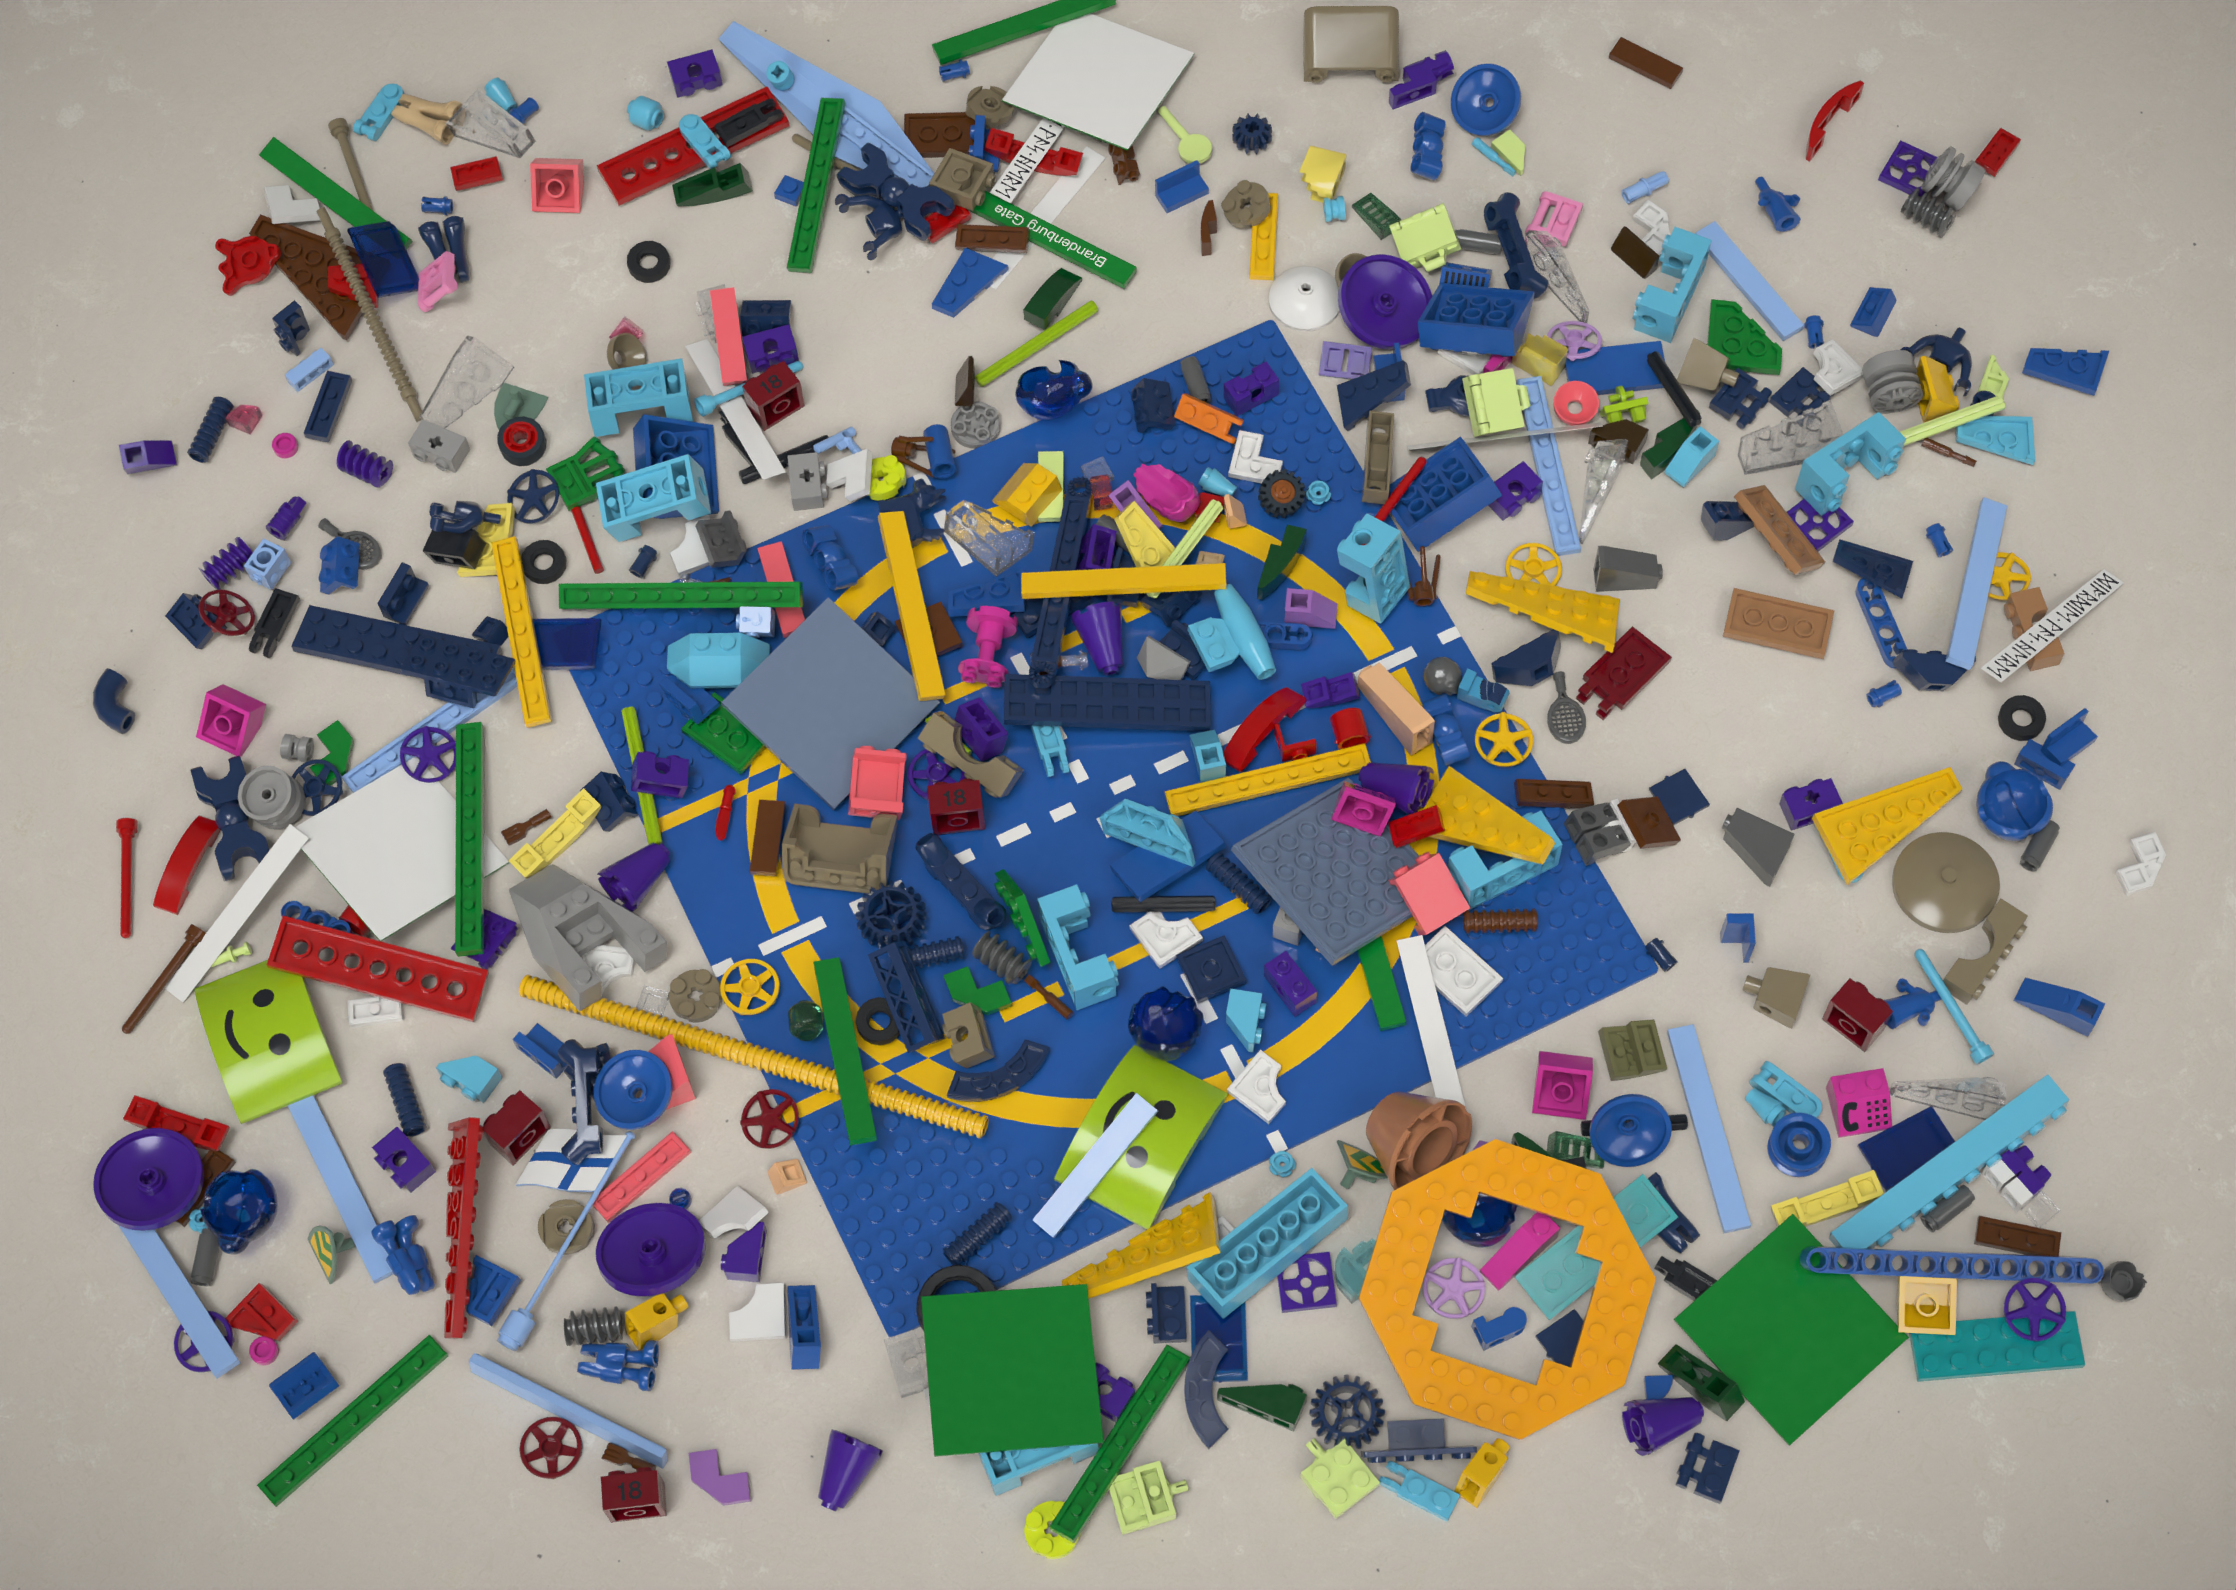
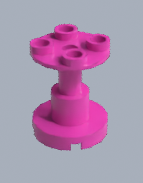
M980 606V611H976L974 607L968 612L966 623L971 631L977 633L976 645L980 647L978 658L966 659L958 665V670L962 674L961 680L967 683H986L989 687L999 688L1002 682H1004L1005 674H1009V672L1003 665L993 661L995 650L1001 648L1002 638H1008L1017 632L1018 619L1015 615L1011 618L1009 611L999 607Z

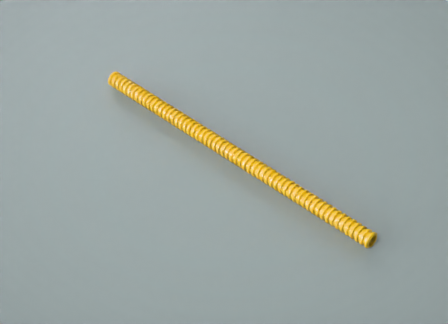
M527 974L520 983L519 994L523 998L526 996L529 1000L535 998L536 1002L542 1001L546 1005L550 1003L552 1007L565 1008L566 1011H573L575 1014L580 1012V1015H588L591 1019L595 1017L597 1021L603 1019L604 1023L608 1024L611 1022V1025L614 1026L618 1024L620 1028L626 1026L627 1030L633 1029L636 1033L641 1031V1034H649L652 1038L656 1036L659 1040L672 1034L676 1045L678 1043L682 1047L687 1045L688 1049L692 1050L695 1048L698 1052L703 1050L704 1054L710 1052L711 1056L715 1057L718 1055L720 1059L726 1057L727 1061L733 1059L734 1063L738 1064L741 1062L743 1066L749 1064L750 1068L757 1067L759 1071L764 1069L766 1073L772 1072L775 1076L780 1074L782 1078L788 1076L789 1080L796 1079L798 1083L803 1081L805 1085L811 1084L814 1088L819 1086L821 1090L826 1088L828 1092L835 1091V1094L839 1095L835 1069L831 1070L828 1066L823 1068V1065L818 1064L816 1066L812 1061L810 1063L805 1059L800 1061L799 1057L792 1058L789 1054L784 1056L782 1052L777 1054L773 1049L771 1051L766 1047L761 1049L760 1045L754 1047L750 1042L747 1044L743 1040L738 1042L737 1038L730 1039L727 1035L723 1037L721 1033L715 1035L714 1031L710 1030L707 1032V1029L704 1028L700 1030L698 1026L692 1028L691 1024L687 1023L684 1025L682 1021L677 1023L675 1019L669 1021L668 1017L664 1016L661 1018L659 1014L654 1016L652 1012L646 1013L643 1009L638 1011L636 1007L631 1009L629 1005L623 1006L620 1002L616 1004L613 1000L608 1002L607 998L599 999L579 1011L552 981L547 983L545 979L532 978L531 975ZM865 1078L869 1103H874L876 1107L882 1105V1108L885 1110L887 1108L892 1112L897 1110L898 1114H903L904 1112L908 1117L913 1115L914 1119L920 1117L924 1122L927 1120L931 1124L937 1122V1125L940 1127L942 1125H945L947 1129L953 1127L954 1131L961 1130L963 1134L968 1132L970 1136L975 1134L979 1139L986 1133L989 1122L987 1115L981 1117L980 1113L972 1114L971 1110L965 1112L964 1108L956 1109L955 1105L949 1107L948 1103L944 1102L941 1104L938 1100L933 1102L932 1098H927L926 1100L922 1095L917 1097L916 1093L910 1095L906 1090L903 1092L899 1088L894 1090L890 1085L888 1087L883 1083L878 1085L877 1081H872L871 1083L869 1079Z

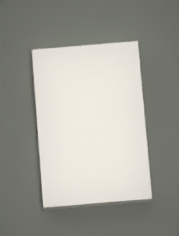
M1446 926L1425 945L1436 990L1465 1016L1470 1014L1503 982V978Z

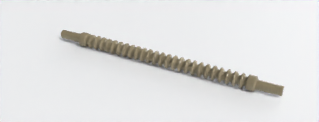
M322 207L317 210V214L326 231L324 235L327 241L330 242L329 246L334 247L332 252L336 253L335 258L339 259L338 264L342 265L341 270L345 271L343 275L348 277L346 281L350 283L349 288L353 289L352 294L356 295L355 300L359 301L358 306L362 307L361 312L365 313L363 317L367 319L366 324L370 325L369 330L373 331L372 336L376 337L375 342L379 343L378 348L382 349L380 353L385 355L383 359L388 361L386 366L390 367L389 372L393 373L392 378L396 379L395 384L399 385L398 390L402 391L400 395L403 401H407L416 422L425 419L416 399L417 393L411 387L412 383L408 382L409 377L405 376L406 370H402L403 364H399L400 358H396L398 353L394 352L395 347L391 346L392 341L388 339L389 334L385 333L386 328L382 327L383 322L379 321L381 317L377 315L378 311L374 309L375 305L371 303L372 299L368 297L369 292L365 291L366 286L362 285L361 275L356 274L358 269L353 268L355 263L351 262L352 257L348 256L349 251L345 250L346 245L342 244L344 240L340 238L341 233L338 228L334 227L326 208Z

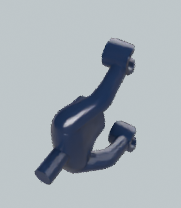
M838 194L836 196L835 205L841 204L839 206L840 213H846L849 210V206L867 205L874 209L870 214L865 215L867 226L876 238L874 241H867L863 245V252L870 251L867 254L868 260L876 259L877 248L902 233L900 219L904 218V216L898 210L895 211L890 205H887L884 200L869 195L848 197L845 194Z
M1957 328L1951 338L1939 334L1928 335L1920 338L1911 347L1900 349L1906 350L1914 356L1923 348L1931 346L1932 351L1929 358L1946 365L1947 372H1950L1956 365L1961 363L1960 379L1957 380L1954 391L1958 387H1964L1965 393L1963 396L1968 395L1971 388L1969 376L1972 368V358L1969 350L1960 344V341L1966 334L1963 328Z
M456 501L454 513L443 511V504L433 502L430 505V528L435 532L447 531L461 534L483 522L500 524L501 515L484 512L483 508L476 502Z

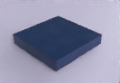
M1225 935L1176 955V959L1197 1003L1225 993L1230 988L1234 989L1246 984V978Z

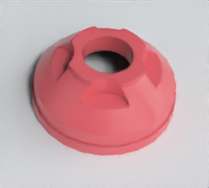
M1570 381L1563 384L1557 390L1553 402L1554 411L1557 417L1568 425L1586 424L1596 415L1599 408V398L1596 391L1589 384L1582 381ZM1571 402H1578L1582 406V411L1578 414H1572L1568 411L1567 405Z

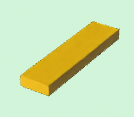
M1268 193L1270 196V212L1260 224L1252 226L1249 279L1274 280L1278 193Z

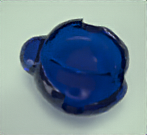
M1059 360L1061 371L1058 373L1051 372L1047 366L1034 367L1020 375L1015 391L1016 401L1021 409L1031 417L1040 420L1058 419L1072 411L1082 398L1089 395L1093 386L1090 376L1086 372L1079 370L1078 366L1073 362Z
M249 1169L245 1172L236 1170L224 1171L213 1179L205 1191L204 1207L200 1209L201 1215L207 1228L216 1235L218 1246L222 1251L231 1255L240 1254L247 1248L250 1242L265 1234L276 1218L278 1212L276 1190L270 1179L257 1169Z

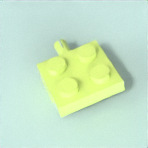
M1315 1438L1306 1444V1447L1316 1458L1309 1467L1301 1472L1300 1478L1317 1500H1321L1335 1519L1380 1485V1482L1353 1448L1346 1445L1345 1439L1326 1451L1323 1450Z
M1160 1460L1133 1468L1131 1472L1118 1475L1109 1488V1492L1122 1535L1175 1520L1176 1512L1172 1502L1173 1495L1189 1491L1186 1480L1169 1484L1164 1476Z

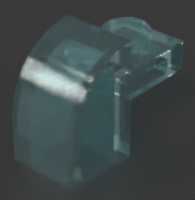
M1373 1238L1367 1243L1365 1241L1360 1242L1352 1250V1255L1344 1247L1336 1258L1335 1283L1351 1304L1358 1300L1366 1270L1363 1267L1370 1261L1376 1242Z

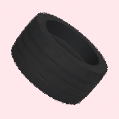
M964 1265L948 1266L933 1273L923 1284L917 1298V1318L923 1332L922 1296H934L939 1287L946 1282L955 1280L969 1282L977 1287L980 1292L997 1291L994 1284L981 1271Z

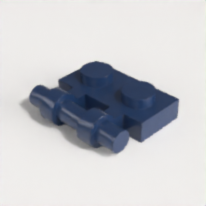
M1802 367L1770 397L1769 403L1787 417L1795 411L1798 414L1794 418L1795 422L1798 425H1802L1805 421H1810L1820 407H1825L1833 395L1830 396L1825 390L1819 391L1818 389L1821 386L1814 380L1815 376ZM1808 398L1813 400L1809 405L1803 404Z
M1737 368L1735 372L1740 374L1735 386L1732 387L1724 384L1711 400L1709 408L1728 420L1734 414L1739 415L1740 418L1736 425L1744 429L1747 424H1751L1754 421L1758 410L1764 408L1769 402L1768 398L1772 391L1764 387L1759 392L1755 389L1758 380ZM1747 398L1752 400L1749 407L1743 405Z
M1694 1433L1692 1441L1687 1443L1685 1449L1687 1454L1684 1463L1679 1465L1677 1471L1679 1476L1676 1486L1686 1489L1689 1480L1695 1482L1697 1485L1693 1494L1720 1504L1740 1450L1715 1440L1712 1441L1708 1450L1702 1446L1705 1436L1700 1433ZM1697 1458L1705 1460L1701 1473L1694 1470Z

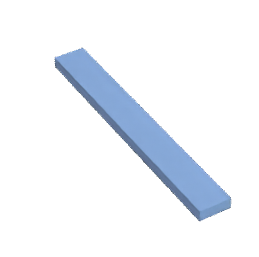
M1542 377L1517 379L1516 385L1527 386L1531 405L1522 410L1527 431L1553 428ZM1555 433L1528 435L1536 473L1543 481L1541 495L1554 551L1558 556L1580 553L1581 546Z
M1985 497L1981 500L1945 661L1968 670L1972 668L2007 509V505Z
M514 666L496 696L493 697L477 692L478 702L474 709L450 702L446 703L341 776L343 781L354 793L402 765L400 761V747L404 739L416 729L428 726L442 729L448 734L455 731L456 725L465 724L518 687ZM430 732L434 745L445 738L438 733ZM422 733L413 737L408 742L407 747H422ZM404 754L405 762L415 756Z
M1694 1024L1668 1029V1039L1723 1234L1748 1229L1751 1227L1750 1219Z
M314 1095L288 1105L373 1282L377 1283L393 1275L386 1261L388 1257L387 1252L373 1239L371 1231L377 1224Z
M119 1226L216 1379L240 1364L239 1359L156 1230L139 1231Z
M474 1353L470 1358L471 1373L568 1420L616 1446L624 1448L626 1451L662 1469L667 1463L666 1448L477 1353Z

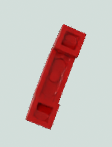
M1860 80L1842 88L1828 99L1819 110L1812 124L1806 146L1807 161L1810 162L1823 146L1826 131L1823 129L1840 108L1849 112L1861 97L1864 82Z
M991 128L984 150L1005 162L1011 163L1025 142L1015 140L1012 133ZM1060 147L1059 151L1049 149L1034 171L1061 176L1077 175L1083 153Z
M1285 687L1260 703L1242 722L1223 752L1225 763L1242 772L1257 755L1255 748L1271 732L1274 725L1278 724L1284 716L1291 718L1307 701L1306 697Z
M198 816L187 828L163 872L153 903L155 908L175 915L179 914L189 894L187 887L207 847H213L221 831L214 820Z
M134 1095L123 1117L124 1121L142 1129L163 1128L175 1131L186 1137L197 1148L218 1152L230 1129L228 1125L207 1118L202 1120L162 1107L158 1102Z

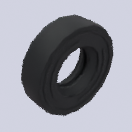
M643 241L630 249L627 255V267L630 274L636 280L644 283H653L667 275L671 259L667 249L661 243ZM646 255H653L658 259V262L653 268L646 269L640 266L641 258Z
M538 540L531 543L521 555L525 576L538 584H549L556 581L563 575L566 569V557L563 549L557 543L550 540ZM543 554L550 555L553 558V563L549 568L540 570L534 566V561L538 556Z
M2016 695L2007 699L2001 706L1998 721L2003 733L2008 737L2018 741H2028L2037 737L2043 730L2046 714L2041 703L2033 697ZM2017 710L2027 711L2031 715L2032 722L2027 726L2017 725L2013 721L2012 714Z
M877 997L869 999L862 1004L856 1016V1026L861 1037L874 1045L889 1044L897 1039L900 1032L886 998ZM882 1012L889 1016L890 1023L885 1029L875 1030L870 1026V1018L875 1013Z

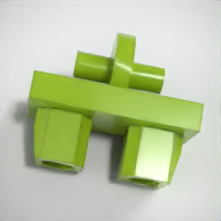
M1621 385L1616 386V394L1608 396L1610 403L1616 401L1618 403L1604 406L1602 410H1599L1601 418L1605 417L1607 424L1623 420L1621 413L1629 412L1632 422L1639 423L1646 420L1645 407L1649 403L1647 397L1627 401V399L1634 397L1633 390L1625 392Z

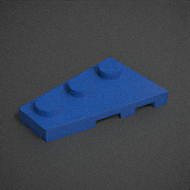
M964 248L933 300L932 309L954 318L975 300V296L984 288L987 290L999 275L1003 276L1008 271V265Z
M2030 348L2022 373L2094 396L2109 351L2101 350L2100 353H2089L2087 350L2063 352L2061 349Z
M1024 568L1015 570L1016 574L1005 578L1003 575L993 577L994 581L983 585L974 583L949 591V617L967 616L970 609L974 607L976 611H980V606L999 607L1006 609L1010 613L1025 612V599H1022L1021 573H1025Z

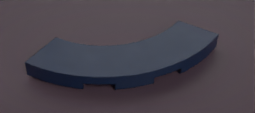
M1025 1039L1019 1051L1003 1067L995 1071L982 1073L956 1071L947 1092V1098L967 1102H980L1008 1095L1034 1077L1047 1059L1050 1047Z
M1209 1330L1201 1338L1190 1357L1184 1385L1185 1404L1190 1422L1208 1450L1228 1431V1428L1216 1411L1212 1396V1383L1216 1368L1223 1356L1228 1352V1349Z

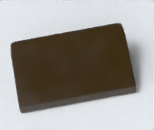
M1624 226L1612 244L1611 251L1640 277L1646 279L1657 270L1660 256L1629 228Z
M968 356L956 375L955 406H973L975 369L972 356Z

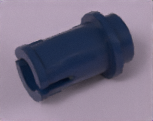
M648 545L639 548V555L629 569L631 574L641 579L644 577L650 564L657 559V551Z
M1655 938L1645 946L1646 954H1650L1663 971L1666 972L1674 967L1678 961L1663 945L1664 941Z

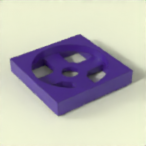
M1900 140L1879 175L1878 180L1910 195L1917 188L1909 184L1911 179L1918 177L1925 180L1928 171L1922 168V160L1924 159L1931 167L1937 157ZM1903 155H1914L1912 159L1908 160L1899 158ZM1891 166L1902 170L1903 174L1900 179L1891 175ZM1914 166L1916 171L1911 173L1907 170V167ZM1920 186L1918 187L1920 188L1918 194L1919 197H1921L1925 193V191H1923Z
M1805 499L1787 511L1791 519L1818 552L1850 528L1854 522L1840 507L1833 512L1829 511L1821 516ZM1799 509L1808 516V520L1801 526L1795 520ZM1836 513L1839 520V526L1836 529L1828 522V518ZM1820 516L1823 521L1816 523L1813 521V517ZM1816 528L1821 529L1827 536L1823 539H1813L1808 533Z
M1330 1252L1304 1254L1293 1263L1298 1264L1299 1275L1294 1279L1283 1280L1285 1270L1277 1276L1282 1313L1337 1307ZM1316 1261L1325 1268L1327 1275L1314 1276L1311 1274L1309 1262ZM1303 1278L1310 1279L1311 1285L1308 1288L1301 1286L1300 1282ZM1319 1287H1328L1326 1295L1314 1303L1313 1291ZM1297 1290L1301 1292L1303 1304L1290 1299L1285 1291Z

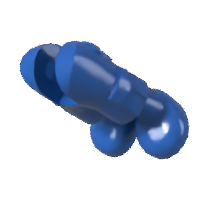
M416 1215L407 1216L396 1224L392 1220L383 1222L371 1231L373 1239L387 1252L388 1257L386 1261L393 1274L397 1276L401 1288L408 1295L417 1294L419 1290L426 1292L435 1287L423 1247L419 1244L413 1245L412 1233L419 1226Z
M649 1340L642 1350L631 1351L626 1343L611 1342L582 1345L580 1353L584 1356L596 1358V1363L579 1362L578 1373L617 1384H622L627 1379L637 1383L640 1390L651 1391L656 1376L654 1368L651 1367L656 1368L659 1360L658 1341ZM627 1363H635L647 1367L635 1369L627 1368L625 1365Z

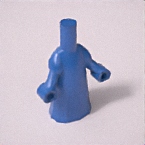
M1758 177L1755 180L1756 185L1760 189L1758 204L1765 207L1766 213L1772 220L1776 231L1785 232L1795 228L1801 219L1791 206H1797L1800 197L1796 194L1783 195L1782 192L1771 189L1764 177Z
M1899 979L1896 984L1897 990L1899 992L1906 991L1909 994L1884 1000L1893 1011L1887 1023L1888 1027L1894 1029L1918 1015V1023L1921 1026L1927 1025L1930 1014L1934 1011L1935 1002L1942 1000L1936 990L1929 993L1920 987H1913L1906 979Z

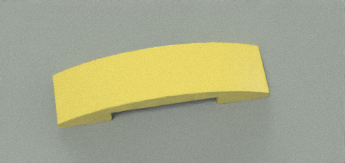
M584 788L565 806L567 811L531 845L526 843L508 860L526 879L538 873L559 857L585 831L600 811L602 806Z
M1872 1170L1849 1178L1848 1182L1799 1199L1794 1197L1771 1205V1209L1778 1226L1794 1214L1806 1227L1865 1206L1882 1196L1884 1192L1875 1171Z

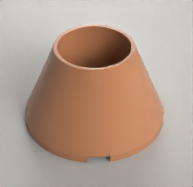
M1394 1092L1382 1099L1372 1111L1366 1125V1136L1393 1189L1396 1190L1463 1156L1471 1137L1472 1117L1466 1111L1465 1106L1455 1100Z

